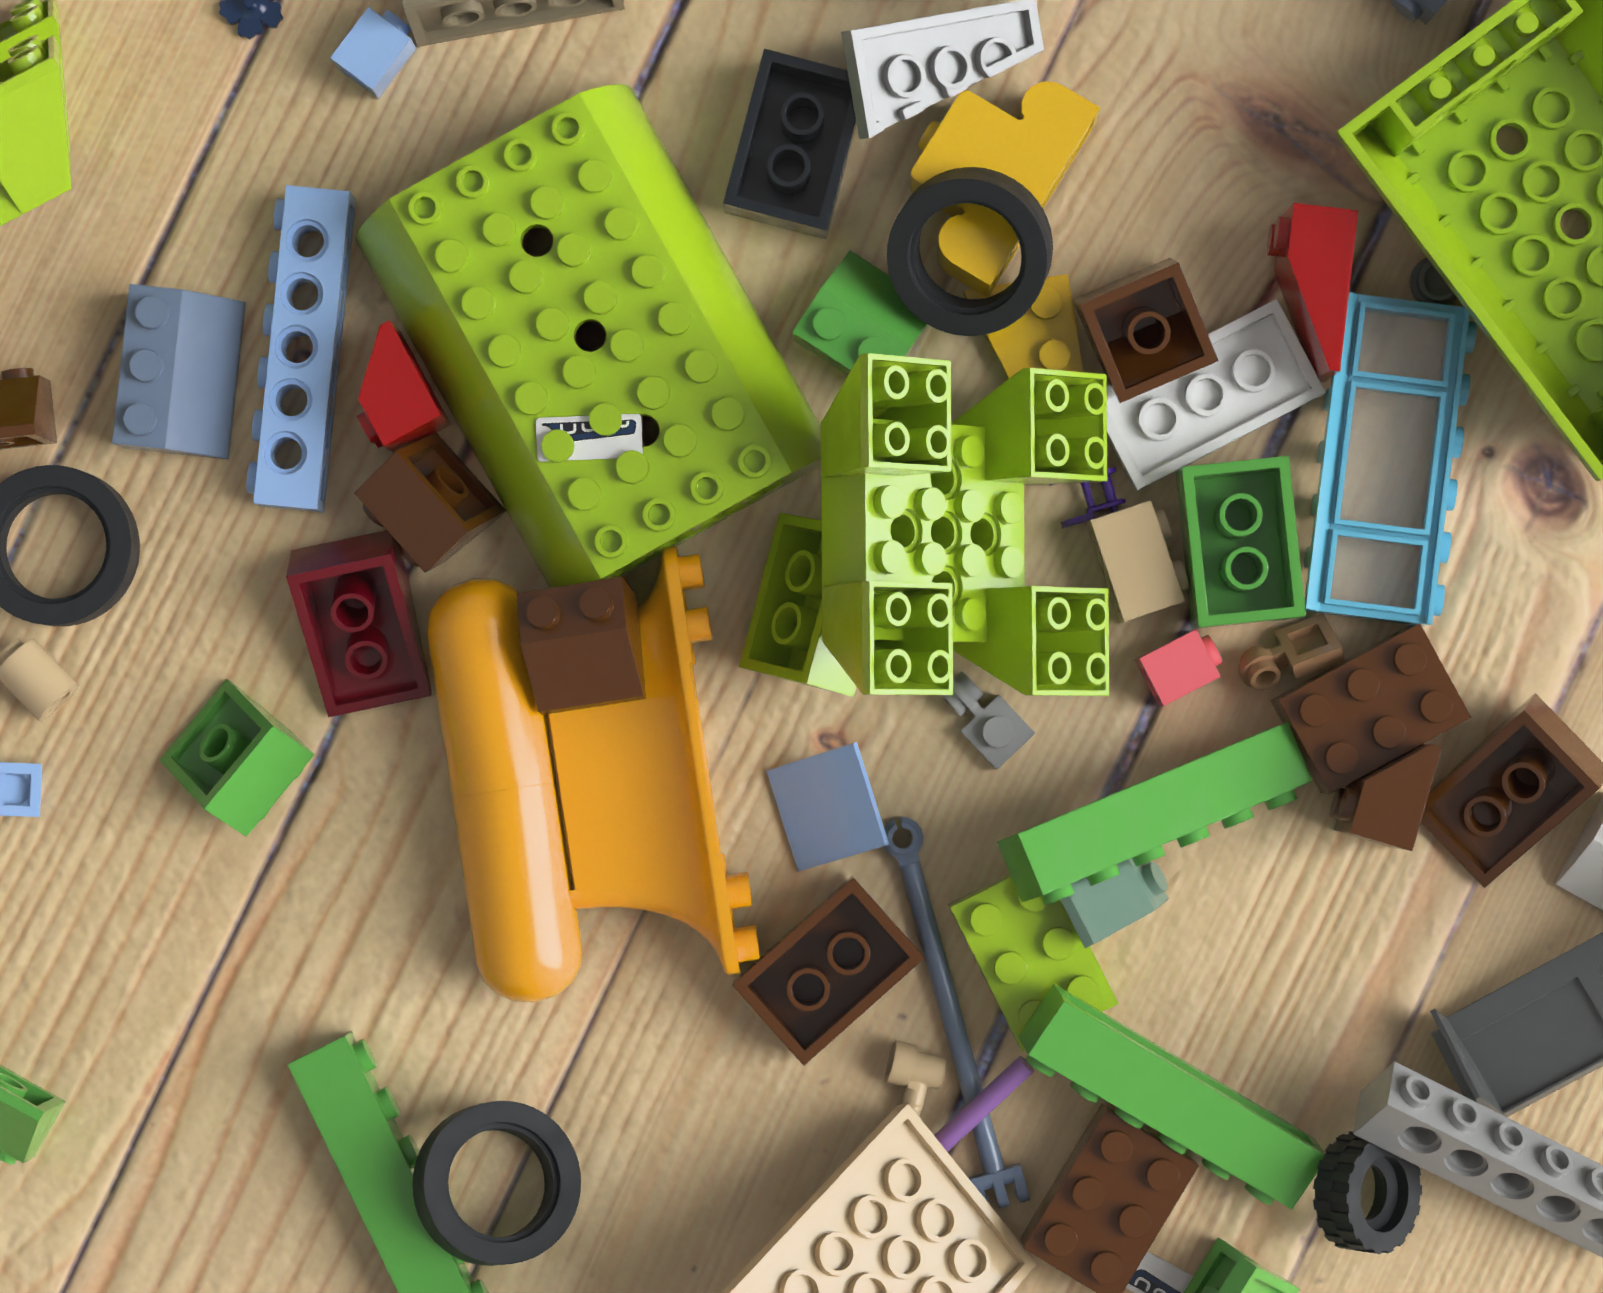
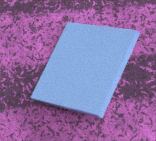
M857 742L767 770L798 872L889 845Z

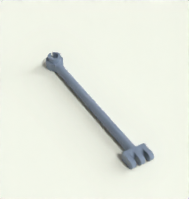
M901 817L902 828L910 830L913 840L907 848H898L892 840L894 832L898 829L892 819L884 827L889 845L883 847L888 854L897 858L966 1106L983 1088L918 856V852L923 845V832L917 822L908 817ZM989 1113L972 1129L984 1173L970 1176L969 1179L988 1203L989 1201L984 1191L994 1188L999 1208L1010 1206L1004 1186L1010 1183L1015 1184V1194L1020 1203L1029 1201L1030 1196L1021 1164L1017 1163L1004 1167Z

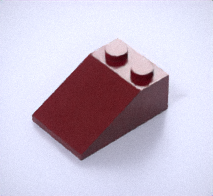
M387 530L291 550L286 579L328 718L428 697L432 694L408 574L398 547L399 543Z

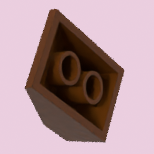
M1535 693L1492 731L1429 792L1421 823L1485 888L1601 788L1603 784V762Z

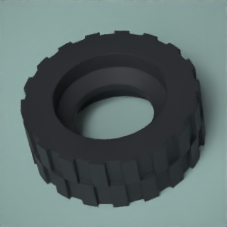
M1348 1131V1135L1341 1134L1336 1137V1141L1333 1144H1329L1323 1159H1320L1317 1166L1318 1173L1313 1185V1189H1315L1313 1206L1318 1218L1316 1220L1318 1226L1323 1229L1326 1239L1334 1242V1246L1341 1249L1375 1254L1390 1253L1394 1251L1393 1248L1401 1246L1406 1241L1405 1238L1408 1233L1412 1232L1416 1216L1419 1215L1421 1207L1419 1205L1420 1195H1422L1420 1168L1354 1135V1131ZM1371 1166L1375 1179V1194L1371 1209L1366 1218H1364L1361 1208V1187L1365 1174Z

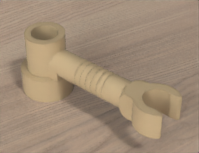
M895 1040L887 1062L885 1082L905 1086L902 1104L908 1103L920 1117L927 1088L939 1089L946 1068V1058L919 1052L916 1045Z

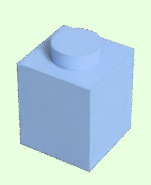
M368 7L330 59L340 71L379 99L415 52L416 47L411 38L407 36L411 28L403 20L389 10H386L380 16Z

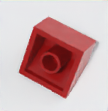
M390 320L381 324L358 396L364 412L357 415V418L372 444L375 443L378 448L384 446L394 453L403 447L445 429L451 423L402 332Z

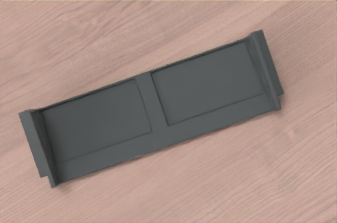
M1603 932L1448 1017H1445L1436 1009L1430 1011L1439 1029L1431 1034L1463 1096L1508 1117L1603 1066Z

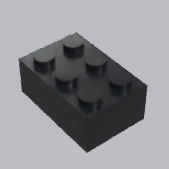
M764 49L723 202L724 213L827 240L857 126L848 70Z

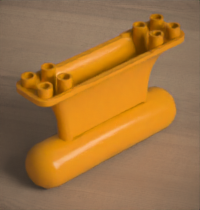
M676 546L663 548L657 582L649 597L638 609L646 699L541 715L538 712L520 645L516 594L519 592L509 584L492 578H472L454 584L436 599L428 614L427 635L476 965L483 982L499 996L514 1002H539L558 995L573 982L581 967L582 960L578 909L622 907L647 910L679 920L698 931L712 945L727 975L739 974L741 972L740 962L760 959L756 925L735 928L733 909L752 906L753 903L748 872L727 875L725 855L720 850L693 671V665L696 664L693 643L713 640L709 609L707 607L688 609L685 595L686 590L705 588L699 553L679 556Z

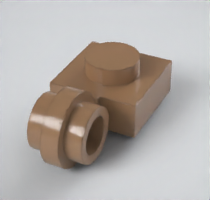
M1324 613L1275 630L1277 646L1268 649L1264 646H1254L1246 650L1240 658L1238 671L1247 686L1263 691L1274 687L1279 682L1281 671L1284 667H1289L1296 680L1343 663L1345 659L1342 646Z

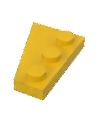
M1068 274L1047 277L1036 301L1021 318L1004 329L985 334L992 351L995 352L1008 379L1022 368L1084 372ZM1011 283L996 285L989 297L1005 290ZM973 289L963 290L962 292L966 299L987 298Z

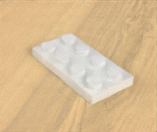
M1277 299L1208 334L1219 360L1218 362L1122 403L1118 402L1111 385L1107 386V438L1135 492L1326 393Z

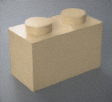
M1150 500L1086 523L1119 623L1185 602L1182 591L1189 589V583L1181 560L1172 561L1165 541L1173 537L1163 509L1155 511Z

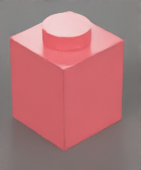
M1197 629L1189 631L1135 659L1158 707L1165 706L1220 678L1221 676L1216 666L1223 663L1211 637L1206 635L1201 638Z

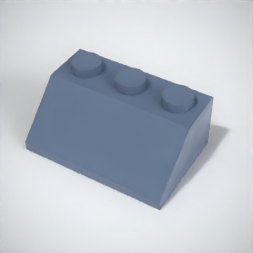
M129 284L112 444L124 449L229 460L246 307L244 301L183 289Z

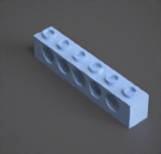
M286 185L285 199L277 198L274 229L281 231L279 252H271L268 268L269 283H276L274 304H266L263 316V334L270 336L268 357H260L257 374L258 388L265 389L263 410L255 409L252 422V440L259 441L258 461L249 463L246 480L247 493L254 494L253 503L261 507L324 513L356 198L350 191ZM312 231L322 233L324 244L321 251L312 257L301 256L298 252L300 238ZM303 284L316 285L318 299L314 306L307 310L295 309L292 301L295 290ZM299 336L310 337L313 344V351L310 357L301 363L290 362L287 356L289 343ZM291 389H303L307 395V405L304 411L296 416L285 415L282 409L284 395ZM287 441H297L302 449L300 462L293 468L282 469L276 460L278 448Z

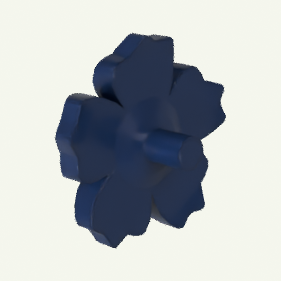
M222 0L219 2V14L226 18L230 25L238 24V35L249 40L256 35L264 33L263 24L276 29L283 20L281 14L282 7L278 2H274L275 0Z

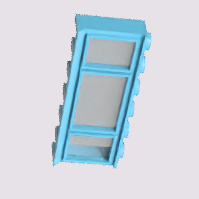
M1349 292L1341 370L1331 377V385L1326 390L1323 402V411H1327L1324 440L1319 443L1317 451V463L1321 464L1318 492L1312 497L1310 515L1315 516L1311 546L1306 548L1304 568L1308 569L1304 599L1306 612L1407 625L1420 623L1421 626L1432 625L1433 616L1441 615L1444 605L1445 587L1444 585L1437 584L1440 563H1447L1451 548V533L1444 532L1446 510L1453 511L1455 507L1458 488L1457 480L1450 479L1452 458L1459 459L1464 440V428L1456 426L1459 405H1466L1470 390V375L1463 374L1465 353L1473 352L1477 331L1476 322L1469 321L1470 314L1465 307Z

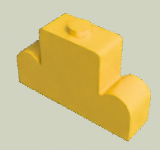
M1045 81L1031 86L1025 93L1018 120L971 91L964 90L959 93L942 122L939 123L936 120H932L922 135L918 148L923 150L911 170L910 190L914 193L924 182L948 170L962 167L987 168L1003 173L1018 181L1033 194L1044 209L1097 124L1101 107L1061 84ZM962 203L941 209L952 216L942 226L938 236L937 258L941 268L951 277L985 297H989L1020 248L1015 231L1001 215L981 205Z

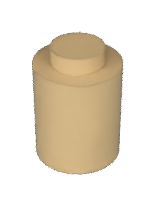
M16 639L0 653V681L39 722L59 709L79 686L35 639H31L26 643Z

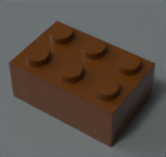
M1420 623L1406 626L1345 659V662L1334 665L1270 700L1282 723H1289L1308 771L1320 793L1331 794L1472 718Z
M852 875L767 950L759 960H756L733 981L732 986L801 1064L805 1066L925 958Z
M1101 1103L1019 1240L1022 1247L1096 1293H1123L1199 1165L1193 1158L1174 1151L1157 1136L1144 1128L1138 1129L1128 1124L1114 1110Z

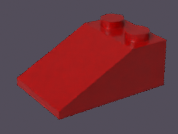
M1293 203L1282 216H1278L1276 224L1270 225L1267 256H1275L1274 273L1300 344L1320 382H1326L1341 370L1358 210Z

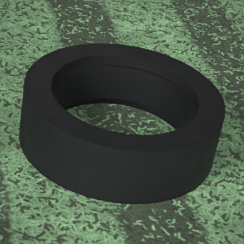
M962 167L948 170L930 178L919 186L898 214L890 231L887 244L889 275L895 291L904 305L917 318L929 326L946 333L962 336H978L993 333L1008 327L1021 318L1036 301L1048 276L1053 256L1051 227L1038 200L1015 179L998 171L979 167ZM970 203L987 207L1001 215L1015 231L1021 248L1020 271L1010 286L996 295L982 299L961 298L940 288L926 272L921 260L919 246L923 226L936 212L951 205Z
M43 465L28 468L8 477L0 483V607L24 621L49 626H73L86 623L110 610L123 597L136 574L140 556V539L133 513L122 496L100 478L75 468L60 465ZM49 495H71L86 503L101 521L106 538L105 558L97 576L81 591L63 598H44L26 589L12 572L7 557L8 533L17 515L31 502Z
M513 1101L482 1103L452 1114L429 1134L415 1162L412 1183L413 1198L423 1227L430 1237L450 1255L468 1263L485 1266L519 1263L532 1259L548 1250L562 1237L571 1224L581 1193L579 1161L572 1143L565 1132L554 1120L538 1109ZM483 1131H503L523 1140L538 1157L544 1174V1195L538 1212L524 1228L506 1237L488 1236L468 1226L456 1212L449 1194V1172L455 1155L464 1143Z

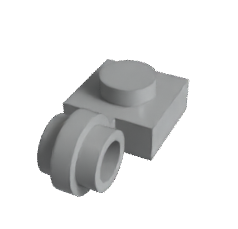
M961 671L955 678L953 677V695L940 696L960 716L967 710L975 716L960 732L997 770L1035 732L1000 695H997L983 709L977 702L983 695V692Z

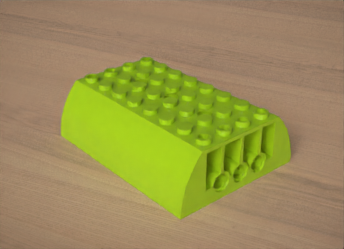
M1512 0L1337 130L1335 136L1594 480L1601 481L1603 479V0ZM1513 127L1522 134L1524 144L1520 153L1511 155L1500 150L1496 142V135L1500 128ZM1576 211L1584 216L1587 222V231L1583 238L1571 239L1562 232L1560 220L1564 212Z
M625 84L606 85L572 96L389 198L372 213L357 232L356 242L549 588L623 577L659 557L663 548L678 546L821 466V425L630 86ZM536 227L545 228L553 235L551 250L540 257L527 254L522 246L524 235L530 229ZM586 322L599 323L606 330L604 345L593 352L580 349L575 342L577 329ZM621 414H639L640 416L651 417L658 423L660 428L657 440L650 446L642 447L643 454L630 450L621 454L619 458L568 460L574 452V440L566 431L555 429L548 432L543 437L541 443L542 452L550 461L541 462L537 458L536 420L538 418L589 416L591 428L601 436H611L620 429L622 425Z

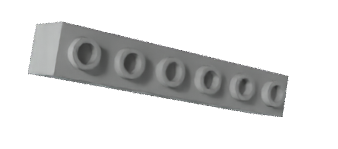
M1395 1061L1360 1091L1354 1135L1603 1258V1165Z

